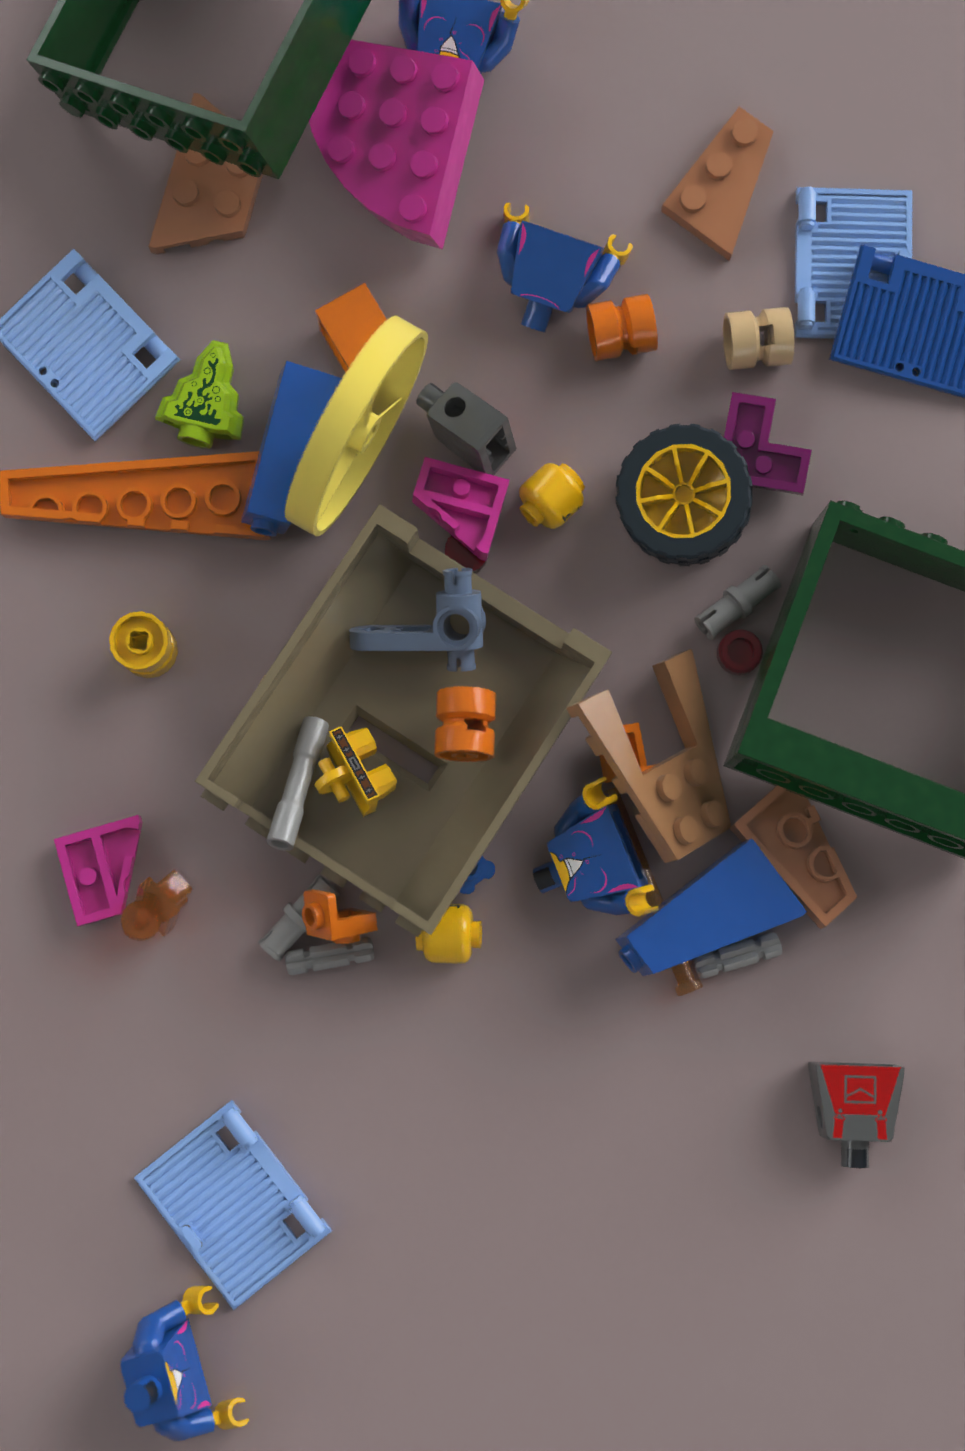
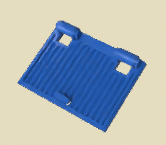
M860 245L829 360L965 398V274L901 255L891 258L875 253L876 248ZM870 270L888 275V282L884 283L868 278Z

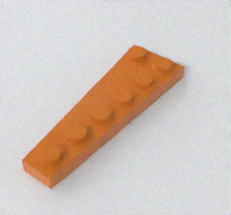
M259 451L0 471L1 515L5 518L271 540V536L258 534L250 529L251 525L241 522Z

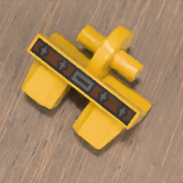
M342 726L329 731L331 741L326 745V749L334 764L330 757L318 762L323 776L314 784L318 793L327 794L333 792L338 802L342 803L351 797L347 790L348 788L363 817L375 812L378 801L395 790L397 780L386 763L368 772L365 770L361 760L376 754L377 751L375 740L369 729L365 727L345 733Z

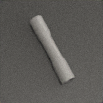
M304 717L293 751L292 766L281 801L277 804L266 840L267 844L276 849L289 851L293 849L304 813L303 805L314 768L320 760L329 729V724L318 717Z

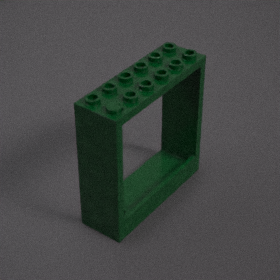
M58 0L26 60L40 75L38 81L44 87L53 91L60 99L59 105L73 116L82 118L85 114L94 117L108 128L117 129L118 126L127 128L136 136L147 141H152L153 137L163 140L170 147L182 153H187L190 149L201 153L207 160L215 164L223 165L224 162L237 165L243 172L253 177H260L261 174L280 179L371 0H304L242 121L100 75L139 0Z
M830 500L811 526L723 766L768 784L782 787L794 794L965 859V793L768 718L832 542L965 592V550L947 545L948 541L937 534L923 533L921 535L905 529V524L895 518L885 516L876 518L863 513V510H860V506L844 500L837 502Z

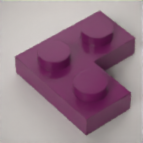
M732 392L724 438L730 440L737 447L741 457H744L748 465L749 476H751L752 487L803 496L812 450L769 443L776 399Z

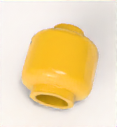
M546 463L520 486L519 496L523 503L519 507L520 512L535 527L542 524L545 527L556 529L583 506L584 496L582 491L585 490L584 483L568 465L562 463L558 466L553 463Z
M451 904L432 935L423 930L420 936L416 937V950L423 951L425 958L432 963H466L472 955V949L481 948L482 921H473V913L467 905Z

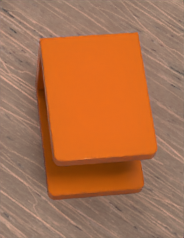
M365 283L315 310L319 330L345 374L364 345L387 320Z

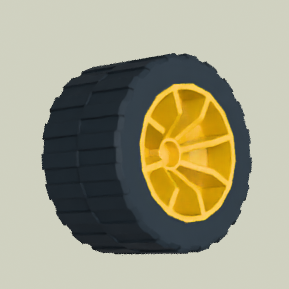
M680 423L669 425V427L661 430L658 428L650 432L649 436L642 441L639 440L633 446L630 454L624 458L621 464L622 469L620 474L617 475L615 485L617 488V496H615L616 506L628 534L646 554L658 558L660 562L666 564L673 563L679 564V566H690L691 564L700 563L701 565L710 562L711 559L717 556H722L732 544H736L740 539L742 531L748 525L750 519L752 480L751 476H749L748 465L744 457H741L737 447L730 440L722 437L721 433L691 423L690 425H680Z

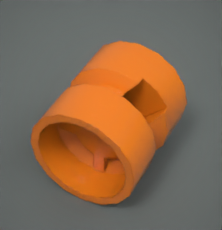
M648 294L623 298L621 306H616L611 300L587 304L586 321L588 336L596 362L619 358L624 349H627L632 355L657 350L656 319L652 301Z
M454 686L439 689L436 698V717L442 722V726L435 730L434 755L443 760L459 762H479L493 759L495 732L488 727V724L496 719V693L489 689L470 686Z

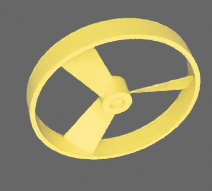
M396 315L386 320L364 345L331 397L302 455L285 505V518L287 521L318 537L334 524L348 506L380 455L409 398L426 353L428 344L427 332Z

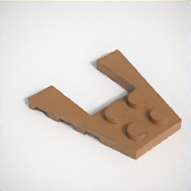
M692 649L680 652L652 666L685 749L643 772L609 689L595 693L566 708L571 718L578 716L590 735L585 740L596 756L603 755L616 776L612 779V782L619 793H628L640 813L634 816L664 863L681 859L731 827Z

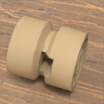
M788 307L762 309L759 316L756 317L750 310L725 313L723 319V347L726 365L729 370L754 368L757 361H762L767 367L790 365L792 363L795 344L794 327ZM764 331V346H760L759 332Z

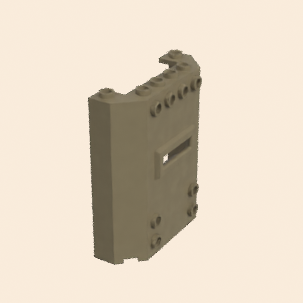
M379 504L195 782L205 788L201 794L202 798L222 811L226 809L228 804L232 805L249 816L245 823L246 826L267 838L277 804L281 801L293 762V751L304 717H318L329 724L319 761L330 757L334 764L326 749V745L331 741L329 731L342 726L345 733H348L358 716H360L436 765L438 769L427 784L378 751H376V754L361 760L367 772L386 763L397 780L395 790L378 801L376 811L363 817L348 788L347 790L351 797L342 803L338 802L333 792L327 794L318 793L314 784L323 776V773L317 763L303 805L304 813L292 850L286 851L303 863H306L310 856L322 863L325 867L320 874L344 888L347 881L351 882L363 890L359 896L360 900L380 913L385 906H388L399 914L395 923L416 937H419L423 930L432 935L571 719L566 708L584 699L609 660L612 651L574 627L570 633H567L475 573L471 575L472 589L481 591L482 608L486 615L483 647L474 649L475 670L461 672V667H458L457 672L448 671L447 651H357L350 649L349 629L365 625H433L437 615L436 593L445 590L443 570L458 568V571H462V568H465L421 540L417 527ZM452 614L450 624L454 631L459 634H468L470 626L467 619L460 614ZM454 686H470L489 689L496 693V719L488 724V727L495 732L493 759L479 762H459L443 760L434 755L435 730L442 726V722L436 717V698L439 689Z

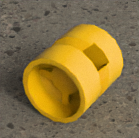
M143 611L130 612L119 618L112 627L109 636L110 650L115 659L136 676L143 678L159 677L168 672L174 665L178 654L177 641L172 632L153 614Z

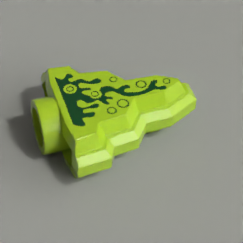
M212 340L197 357L192 374L179 379L173 394L163 397L155 420L179 429L177 439L183 443L198 448L210 449L212 448L214 438L241 440L244 417L237 412L239 395L231 386L234 366L228 343Z

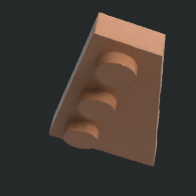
M739 106L662 204L661 212L730 261L774 131Z
M775 786L730 827V830L741 842L751 838L755 841L806 909V914L822 929L857 898V895L835 848L830 847L819 824L821 818L815 806H811L807 798L789 792L782 787Z

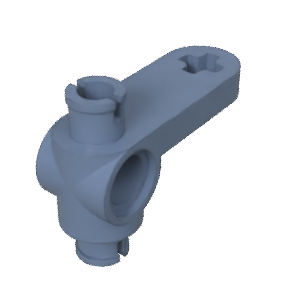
M449 568L443 570L445 590L436 593L437 615L433 625H365L349 629L350 649L357 651H447L448 671L457 672L458 667H461V672L475 670L474 649L483 647L486 615L482 608L481 591L472 589V569L462 568V571H458V568ZM452 614H460L467 619L470 626L468 634H459L454 631L450 624Z

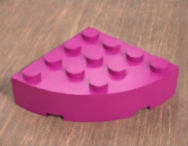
M351 39L309 120L311 132L326 164L344 188L366 210L392 230L408 239L443 250L484 78L473 60Z

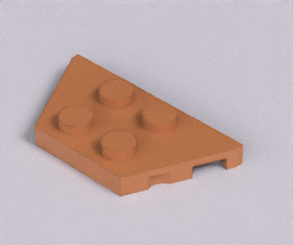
M194 92L190 105L224 115L201 94ZM190 149L187 153L176 151L148 246L151 253L162 254L165 253V248L190 244L192 248L207 245L217 239L228 241L245 237L263 174L260 177H253L243 172L237 165L224 162L223 165L215 164L207 160L201 153Z

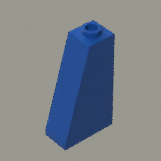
M286 361L278 378L241 520L242 523L251 525L250 529L252 531L273 537L277 533L284 535L291 525V522L285 518V505L291 483L306 446L326 406L343 378Z
M751 838L738 843L658 906V911L644 916L615 940L622 948L618 953L625 965L633 973L639 971L642 976L661 972L800 918L807 911Z

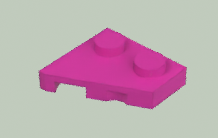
M425 457L413 492L412 503L480 560L487 561L510 480Z
M140 815L54 839L77 927L125 913L123 910L126 908L143 823Z

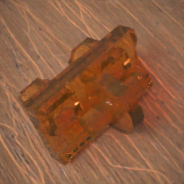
M175 869L157 884L149 876L138 886L135 901L127 905L123 910L120 920L123 932L130 939L136 941L149 940L158 931L165 937L174 929L181 909L188 904L187 896L192 893L193 889Z

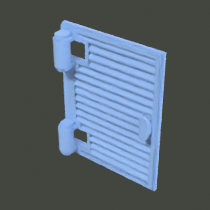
M796 188L798 220L795 224V303H798V319L795 322V338L835 339L860 245L876 248L875 253L891 258L901 255L912 259V190ZM816 205H825V222H816ZM870 270L868 278L887 283L889 276ZM815 304H825V322H815Z
M74 248L0 318V342L95 442L180 361V358L96 273ZM72 273L85 285L77 294L64 283ZM142 347L156 359L148 368L134 356Z
M231 1100L136 1175L134 1179L231 1308L235 1310L332 1232L323 1217L321 1219L308 1204L307 1196L256 1130L253 1132L240 1113L242 1111ZM224 1126L228 1128L239 1143L231 1150L217 1133ZM290 1214H293L305 1229V1232L298 1238L284 1221Z

